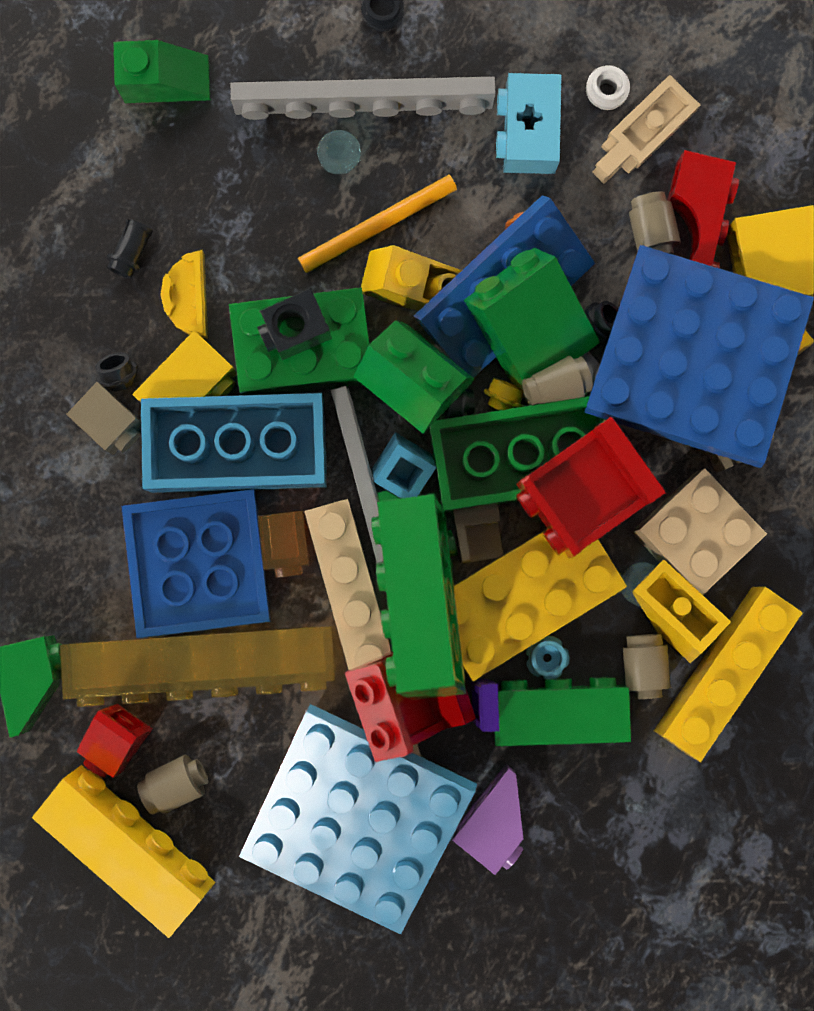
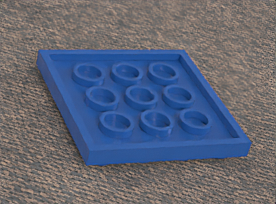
M640 245L585 413L606 420L612 416L616 423L762 468L766 461L814 297Z

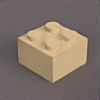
M705 468L693 473L631 532L659 562L664 559L702 595L767 535Z

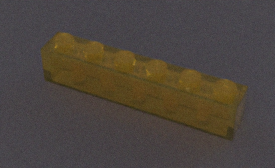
M333 626L60 645L63 700L77 699V707L104 705V697L122 696V704L149 702L150 693L165 692L168 701L186 700L194 698V690L211 689V697H230L238 695V687L256 686V694H273L283 692L282 684L300 683L301 691L326 690L327 681H335L337 678Z

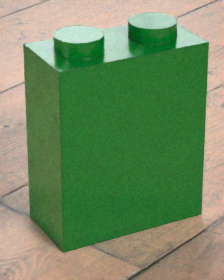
M535 247L516 255L512 259L510 266L498 275L481 281L476 286L475 292L464 299L510 382L522 390V380L530 378V376L567 356H571L573 359L581 357L600 343L557 258Z

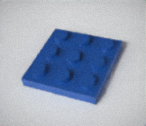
M254 489L122 506L136 638L271 622L257 498Z

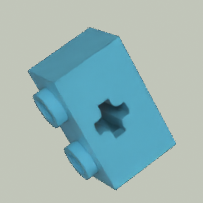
M508 73L506 88H498L497 115L505 116L504 131H497L496 158H504L503 173L555 174L560 161L561 74ZM523 118L530 119L533 130H525V124L522 122Z

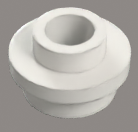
M609 65L594 70L586 84V93L590 102L604 110H612L621 106L627 99L630 91L627 75L621 69ZM602 84H610L613 86L615 93L605 95L601 92L600 86Z

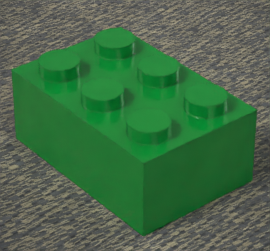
M362 287L313 293L328 325L332 339L285 360L281 359L277 349L270 352L267 351L257 327L265 324L260 310L292 296L229 304L239 393L242 396L294 394L363 385L353 377L369 346ZM289 317L282 322L280 333L287 337H295L303 331L305 322L298 317Z

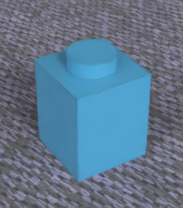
M395 432L372 467L373 480L376 484L400 498L416 497L436 469V465L431 453Z

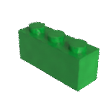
M616 677L589 678L590 686H572L571 678L545 679V687L529 688L527 687V680H501V688H498L499 731H492V742L495 746L631 742L629 687L617 685Z

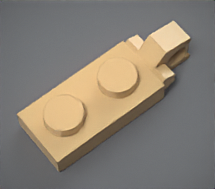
M669 75L609 133L607 140L601 146L607 154L595 165L596 168L592 173L605 184L621 167L628 174L635 168L638 169L701 105Z

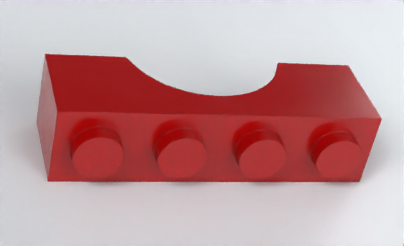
M684 150L676 163L667 201L672 202L673 209L684 219L690 231L691 252L689 260L719 268L720 263L713 260L717 245L723 246L729 228V220H725L723 217L726 204L733 203L739 185V179L733 177L736 162Z

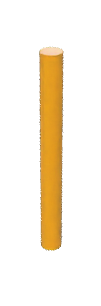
M448 174L298 257L301 266L306 273L456 191V184Z

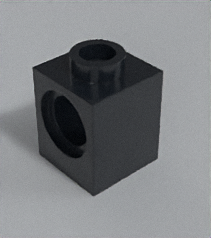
M311 288L260 310L265 324L257 327L267 351L270 352L277 349L282 360L332 339L328 325ZM289 317H298L305 322L303 331L295 337H287L280 333L282 322Z

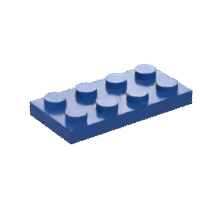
M542 195L414 315L415 319L439 349L472 377H475L496 357L464 299L475 292L476 286L481 281L498 275L511 265V261L516 255L534 247L557 258L571 286L595 264L549 197Z

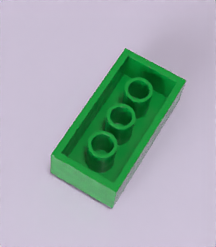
M588 396L435 421L428 430L432 455L436 465L435 473L441 507L445 513H452L453 510L519 502L516 495L521 490L516 484L521 479L591 432L606 419L585 413L590 397Z
M434 494L377 502L379 516L372 517L371 525L375 545L381 544L383 562L376 564V575L379 590L386 591L388 609L381 610V624L385 639L391 638L393 657L386 658V673L389 686H396L397 693L410 700L466 694L446 513Z

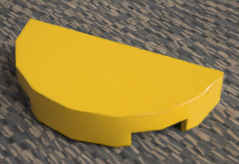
M203 250L183 255L182 259L172 266L169 273L165 274L162 282L161 299L165 313L178 329L189 335L195 330L202 338L208 339L205 258Z

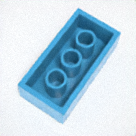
M322 393L141 399L142 485L146 491L166 493L327 488L325 400Z

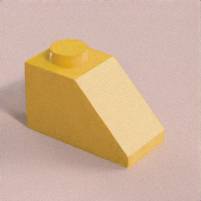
M194 330L132 395L140 402L141 399L226 396L236 384L232 379L237 375V372L230 363Z
M664 559L632 591L657 633L662 634V637L689 663L702 654L731 623L724 614Z

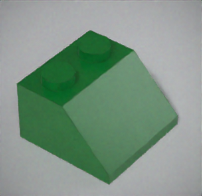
M396 320L369 344L353 376L422 433L448 409L475 379L407 323Z

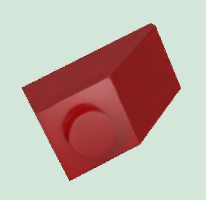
M114 704L96 713L77 753L86 758L83 764L90 771L103 778L107 774L114 778L124 771L153 728L119 704Z

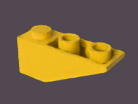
M392 245L369 252L361 287L364 295L396 306L419 311L462 270Z

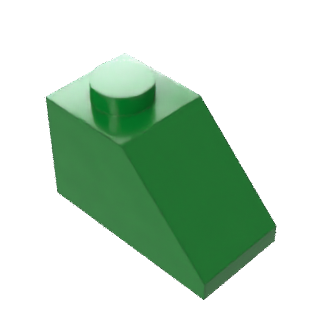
M159 40L113 42L115 87L124 103L210 100L208 55Z
M55 635L0 646V696L9 738L31 731L64 679L62 669L67 667L66 654L63 645L56 643Z

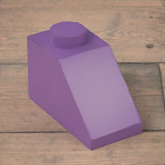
M507 764L502 767L461 819L452 835V841L494 875L502 866L506 870L509 869L523 850L519 845L523 840L517 778L513 769Z

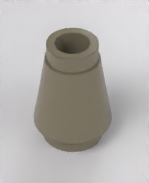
M567 356L530 376V378L522 380V387L525 398L531 406L584 397V393L592 391L593 383L586 361L582 357L573 359L571 356Z

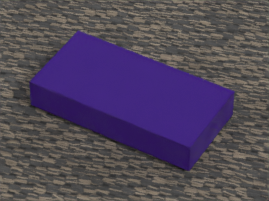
M476 679L471 682V705L476 717L472 722L483 732L499 731L498 684L489 679Z

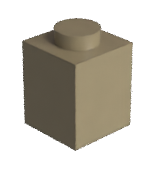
M98 382L66 414L98 445L113 455L118 450L121 452L128 450L140 436V432L137 430L141 427V420Z

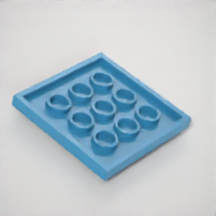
M310 704L239 857L401 934L475 793L477 783L414 753L404 757L375 762L364 729Z

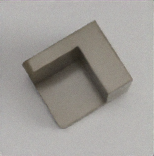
M498 504L452 511L460 564L502 557L503 549L498 526L500 521Z

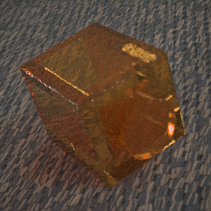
M296 511L258 516L264 570H275L276 578L302 575L301 566L311 565L305 512Z

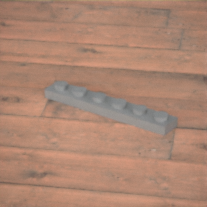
M495 77L230 83L231 102L235 114L242 115L244 118L251 120L265 119L268 117V114H286L289 118L303 119L310 117L312 113H329L333 117L346 118L355 115V112H372L376 116L390 117L397 115L399 111H416L419 115L433 116L440 114L442 110H459L462 114L476 115L483 113L485 109H492L495 98Z

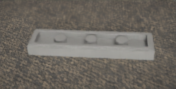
M346 386L331 390L375 558L377 563H382L381 544L375 545L371 525L372 517L379 516L377 506L379 499L349 388L346 389Z

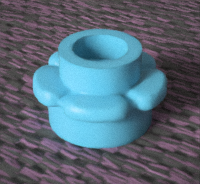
M546 636L543 640L528 647L526 651L527 656H529V660L526 662L527 667L537 677L543 676L544 679H556L562 675V670L569 664L570 656L568 650L563 648L562 642L553 636ZM550 654L551 661L545 662L543 656Z

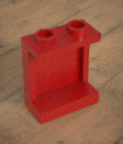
M612 416L516 484L521 490L516 495L521 506L531 518L538 514L548 528L543 532V536L558 556L565 552L568 558L577 556L584 548L645 505L652 503L666 493Z
M393 651L344 672L375 762L407 756L414 751V745L447 728L466 725L476 719L467 690L466 694L420 700H410L398 694L396 686H389L386 673V658L393 657Z

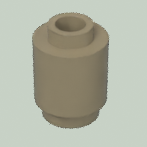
M651 192L632 199V210L629 212V218L637 252L639 246L643 245L674 254L673 248L678 246L681 241L672 202L666 200L665 192Z
M662 634L626 636L627 647L623 648L626 686L629 687V691H635L636 699L662 698V689L671 688L668 645H663Z
M183 755L146 773L145 779L138 782V793L144 807L150 814L154 815L158 812L166 814L202 797L205 794L204 785L208 784V776L198 759L192 761L188 755Z

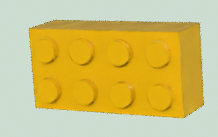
M544 530L454 585L463 667L472 681H475L627 587L598 539L584 548L577 556L568 558L565 552L559 556L554 552L543 536V532L546 531Z

